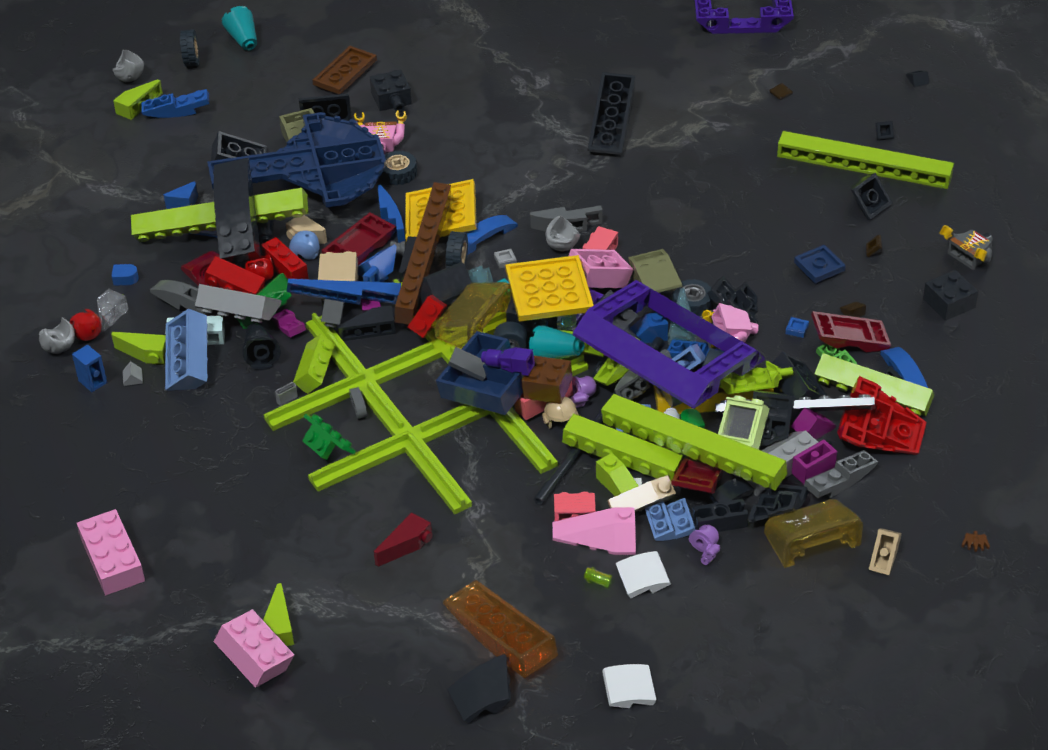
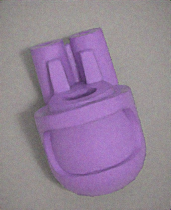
M574 376L572 379L573 396H571V400L576 405V408L583 407L588 398L596 392V382L590 376L582 378Z
M703 525L699 530H694L690 534L689 542L695 549L703 552L701 562L704 565H708L720 551V545L717 544L719 534L715 527Z

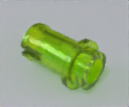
M588 567L585 571L584 579L588 583L594 582L608 588L612 575L597 571L595 567Z

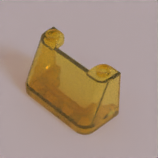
M473 282L467 285L462 294L435 321V338L462 349L476 331L483 332V328L498 311H507L512 296L510 284L506 282Z
M829 499L822 503L770 517L765 524L764 533L784 568L794 566L795 562L793 560L797 555L805 556L806 548L840 539L842 544L848 542L851 548L860 546L863 522L857 514L840 501Z

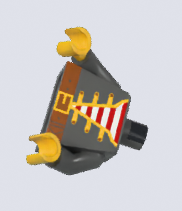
M946 225L942 227L939 234L944 235V238L949 240V255L972 270H975L981 263L988 264L991 261V245L993 240L991 234L985 233L981 235L975 230L955 234L950 227Z

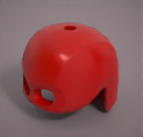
M270 255L247 261L245 264L246 270L264 277L265 282L272 279L274 275V267Z
M85 309L87 313L75 314L70 319V324L74 328L76 338L88 341L100 334L102 322L95 312Z

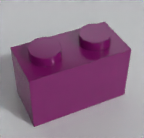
M825 440L818 442L793 457L792 474L805 484V480L835 467L837 450Z

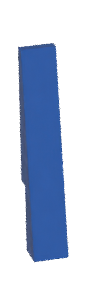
M288 279L287 292L359 305L361 298L396 304L401 288V283Z

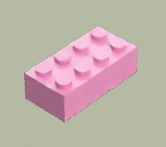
M116 509L77 523L81 541L105 596L145 581L141 563Z

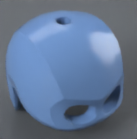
M300 231L291 239L289 249L297 256L300 254L305 259H315L320 249L318 237L311 231Z

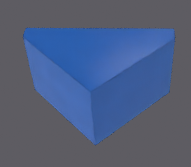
M193 181L163 194L166 208L172 209L195 205L198 198L196 182Z

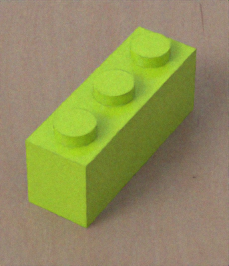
M319 334L306 344L293 381L296 386L307 394L322 384L335 346L333 342L322 334Z

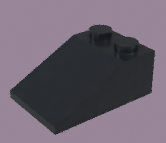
M218 131L212 144L211 161L267 153V146Z

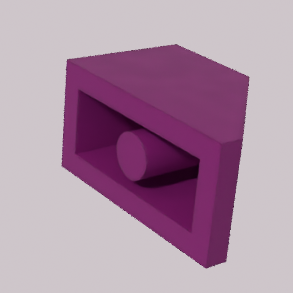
M804 407L791 427L796 432L807 431L813 438L818 439L835 429L836 425L825 415Z

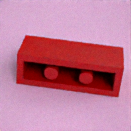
M277 237L261 244L263 256L270 255L274 271L278 275L284 273L287 279H308L307 264Z
M217 256L214 257L205 272V283L212 287L257 295L264 288V277Z

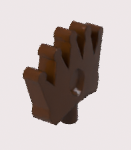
M974 531L973 534L966 533L961 547H964L967 544L968 550H971L973 545L975 552H977L978 546L981 551H984V545L987 549H990L987 536L985 534L978 535L977 531Z

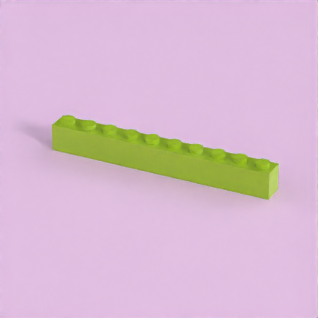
M783 131L780 137L777 157L870 175L876 173L877 176L944 189L949 187L954 166L952 162Z
M303 188L254 195L256 218L259 223H266L268 220L274 219L284 220L287 217L299 218L308 214L307 193ZM214 202L131 215L132 236L140 242H146L153 238L164 239L166 236H182L185 233L197 234L204 230L215 231Z
M613 394L601 409L603 423L608 426L616 427L641 439L654 442L659 446H664L676 453L684 454L694 460H699L712 467L722 469L727 473L740 476L765 488L776 490L787 475V464L784 459L616 394Z

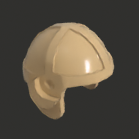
M565 396L561 404L547 402L542 416L544 423L551 429L552 421H568L572 414H579L573 401Z

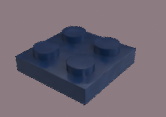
M826 245L794 257V263L814 283L845 271L846 265Z

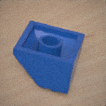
M394 244L358 265V275L363 277V274L372 266H376L379 268L380 282L389 278L388 274L393 272L397 246Z

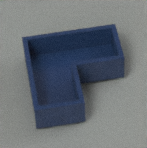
M476 331L462 350L481 358L483 351L496 349L503 352L504 350L511 349L507 338ZM486 364L483 365L486 374L483 381L449 365L436 379L441 398L503 415L507 414L523 393L521 372L512 373L501 367H491Z

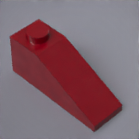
M411 512L373 551L375 565L379 567L421 549L432 538L431 522Z

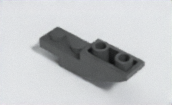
M601 206L566 211L565 207L530 212V227L541 231H546L549 223L559 215L568 220L578 232L587 231V226L602 224Z
M161 280L150 289V293L179 310L185 307L207 316L219 315L218 310H213L212 313L201 311L202 307L195 306L198 288L178 281Z
M664 349L660 352L672 359L669 350ZM629 370L620 379L614 390L616 395L632 401L651 388L650 382Z
M863 450L837 461L833 469L805 480L804 487H807L817 498L824 495L831 498L861 480L878 464V461Z

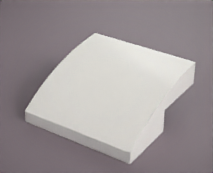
M657 551L638 554L616 563L630 598L649 589L653 594L671 585Z
M627 664L603 669L609 706L630 708L633 703L654 705L656 702L649 665Z

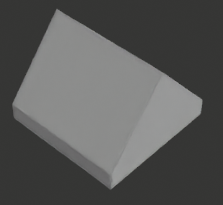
M130 361L123 370V385L142 384V368Z

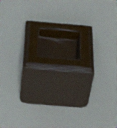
M853 302L840 307V310L845 316L861 317L865 315L866 305Z

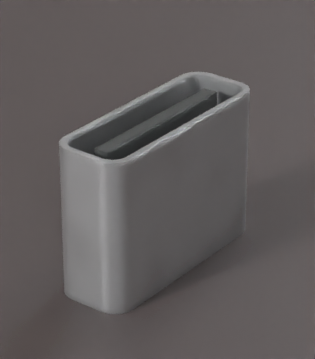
M294 382L275 391L278 405L281 406L298 397Z

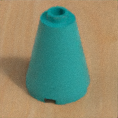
M245 6L233 7L231 12L223 15L222 25L244 50H252L257 45L253 14Z
M537 326L532 332H535V334L529 340V349L533 350V355L547 358L565 359L579 356L585 347L584 342L573 336V334L547 326Z

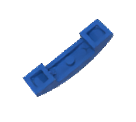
M497 215L480 221L476 224L477 230L464 232L468 237L467 255L476 250V244L499 231L506 234L518 227V224L507 215Z
M895 347L880 352L887 365L893 366L903 377V380L928 388L918 366L905 350Z

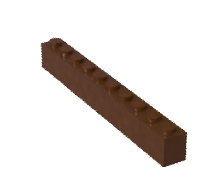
M433 183L395 304V322L410 324L417 314L423 278L429 274L451 202V185Z

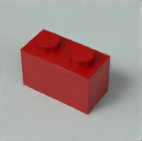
M433 295L428 296L408 325V328L422 338L426 337L447 305Z

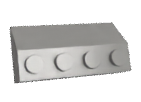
M199 284L195 306L202 307L201 311L212 313L213 310H218L219 315L229 316V313L235 314L234 318L245 320L246 316L251 317V321L262 323L263 319L270 320L281 305L282 300Z
M807 431L792 432L787 439L777 441L762 451L786 460V477L792 474L793 457L817 444L818 441ZM745 480L754 488L753 494L755 496L767 489L760 484Z

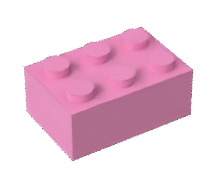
M571 249L569 256L579 255L588 288L618 289L628 285L634 269L615 250Z
M253 609L223 624L214 640V643L255 688L285 672L294 657L292 651Z

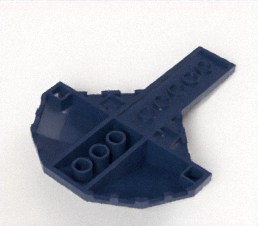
M320 112L303 115L304 127L301 129V133L294 135L287 142V145L283 149L280 148L277 152L207 161L212 189H214V165L249 158L252 183L284 179L319 194L325 207L346 205L372 189L386 166V158L377 134H371L368 128L361 127L354 119L349 121L342 120L340 116L335 115L333 118Z

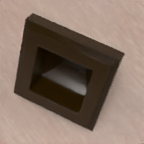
M783 83L769 90L779 100L793 94V91Z
M877 235L866 244L867 257L882 253L881 235Z

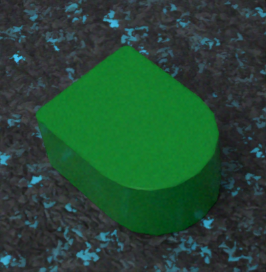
M690 408L681 412L680 420L705 429V423L697 410Z

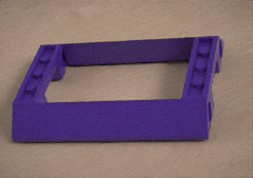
M695 0L696 21L712 34L778 32L794 19L791 0H772L773 7H760L759 18L729 19L728 8L712 9L711 0Z
M637 280L590 307L573 331V336L693 409L718 393L721 379L732 372L743 376L765 360V357L756 349ZM648 305L655 312L709 342L716 348L724 351V353L696 372H692L613 325V318L629 307L637 314L643 310V307Z

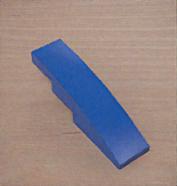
M378 185L381 218L396 226L397 230L395 232H397L398 243L405 241L402 217L391 196L381 185Z

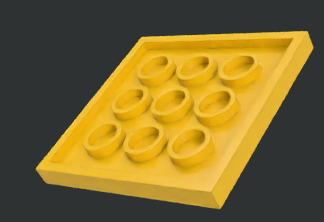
M474 179L449 184L451 185V202L440 237L450 235L451 231L469 232L477 230ZM432 188L406 193V242L408 236L417 237Z
M579 255L505 264L519 321L586 313L590 307L594 306Z

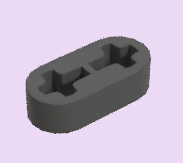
M359 387L349 389L351 403L357 419L367 417L366 406Z

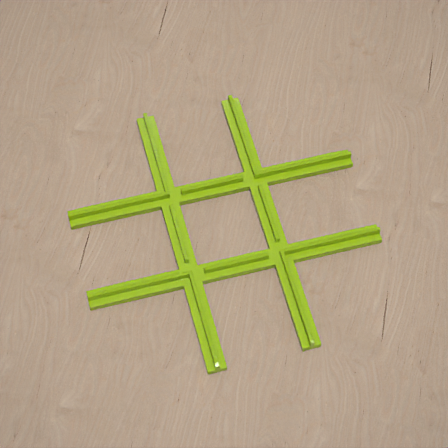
M397 279L393 280V283H400ZM507 309L449 334L436 321L425 337L429 341L428 343L368 369L364 368L332 327L325 326V322H321L322 316L318 317L316 313H313L312 320L306 322V327L314 337L322 334L335 344L331 359L346 378L264 414L265 421L274 431L304 418L305 413L311 415L350 398L349 389L359 387L364 401L387 428L392 437L309 474V481L318 492L406 453L455 515L472 507V501L425 443L489 414L540 474L558 466V461L512 407L506 415L463 404L412 427L379 386V384L441 357L448 364L455 347L462 349L476 331L494 335L495 328L501 323L506 322ZM583 353L579 356L564 359L571 361L572 376L588 370V364L584 361Z

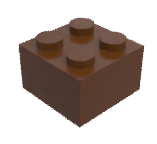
M534 356L535 366L528 376L524 375L522 379L524 399L561 404L573 379L571 361Z

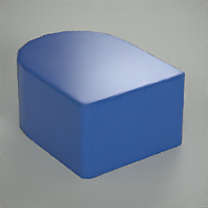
M132 264L113 265L112 281L114 286L132 285L138 281L139 276L136 266Z

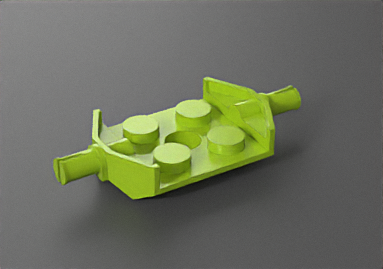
M766 361V368H754L743 376L734 372L730 373L720 380L719 386L728 395L777 388L782 376L793 375L792 367L780 369L778 366Z

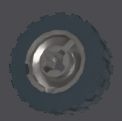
M687 279L686 281H681L682 287L672 292L673 302L699 317L702 316L703 311L712 309L713 300L707 294L711 286L701 280Z

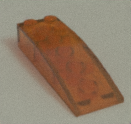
M477 580L443 601V604L456 619L496 657L503 654L508 655L509 661L507 665L524 678L558 656L555 638L552 634Z

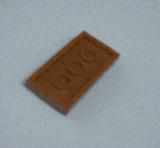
M349 46L313 79V85L336 94H341L377 61V55Z

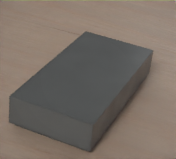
M455 347L448 363L449 366L481 381L486 377L483 367L485 363H482L481 358Z

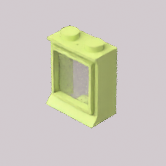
M736 395L734 398L727 397L718 434L759 450L770 409L764 405V401L759 399L748 401L746 398Z

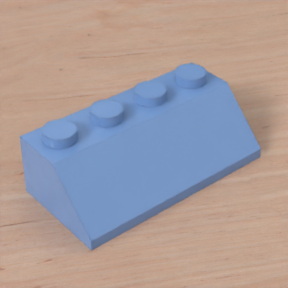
M187 309L166 323L165 390L196 389L207 382V315Z

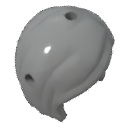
M122 50L116 68H113L114 75L123 82H133L142 74L144 61L135 53L129 50Z
M559 215L549 223L545 236L548 245L552 249L568 251L578 242L580 233L568 220Z
M63 317L61 318V323L54 329H42L39 332V342L42 349L53 354H61L67 351L72 346L75 338L72 324Z

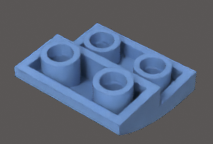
M685 498L668 505L661 501L645 508L655 541L685 537L694 530H697Z

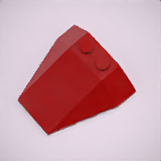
M859 376L849 396L851 398H859V395H871V397L875 398V409L844 410L837 431L839 438L858 447L917 455L927 422L908 407L904 408L898 404L894 396L890 397L884 393L880 385Z

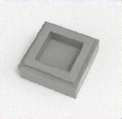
M512 249L494 252V258L499 269L505 268V264L517 263Z

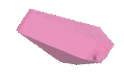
M634 507L610 508L552 522L553 541L574 546L579 544L590 546L591 550L599 548L607 550L608 554L636 555Z

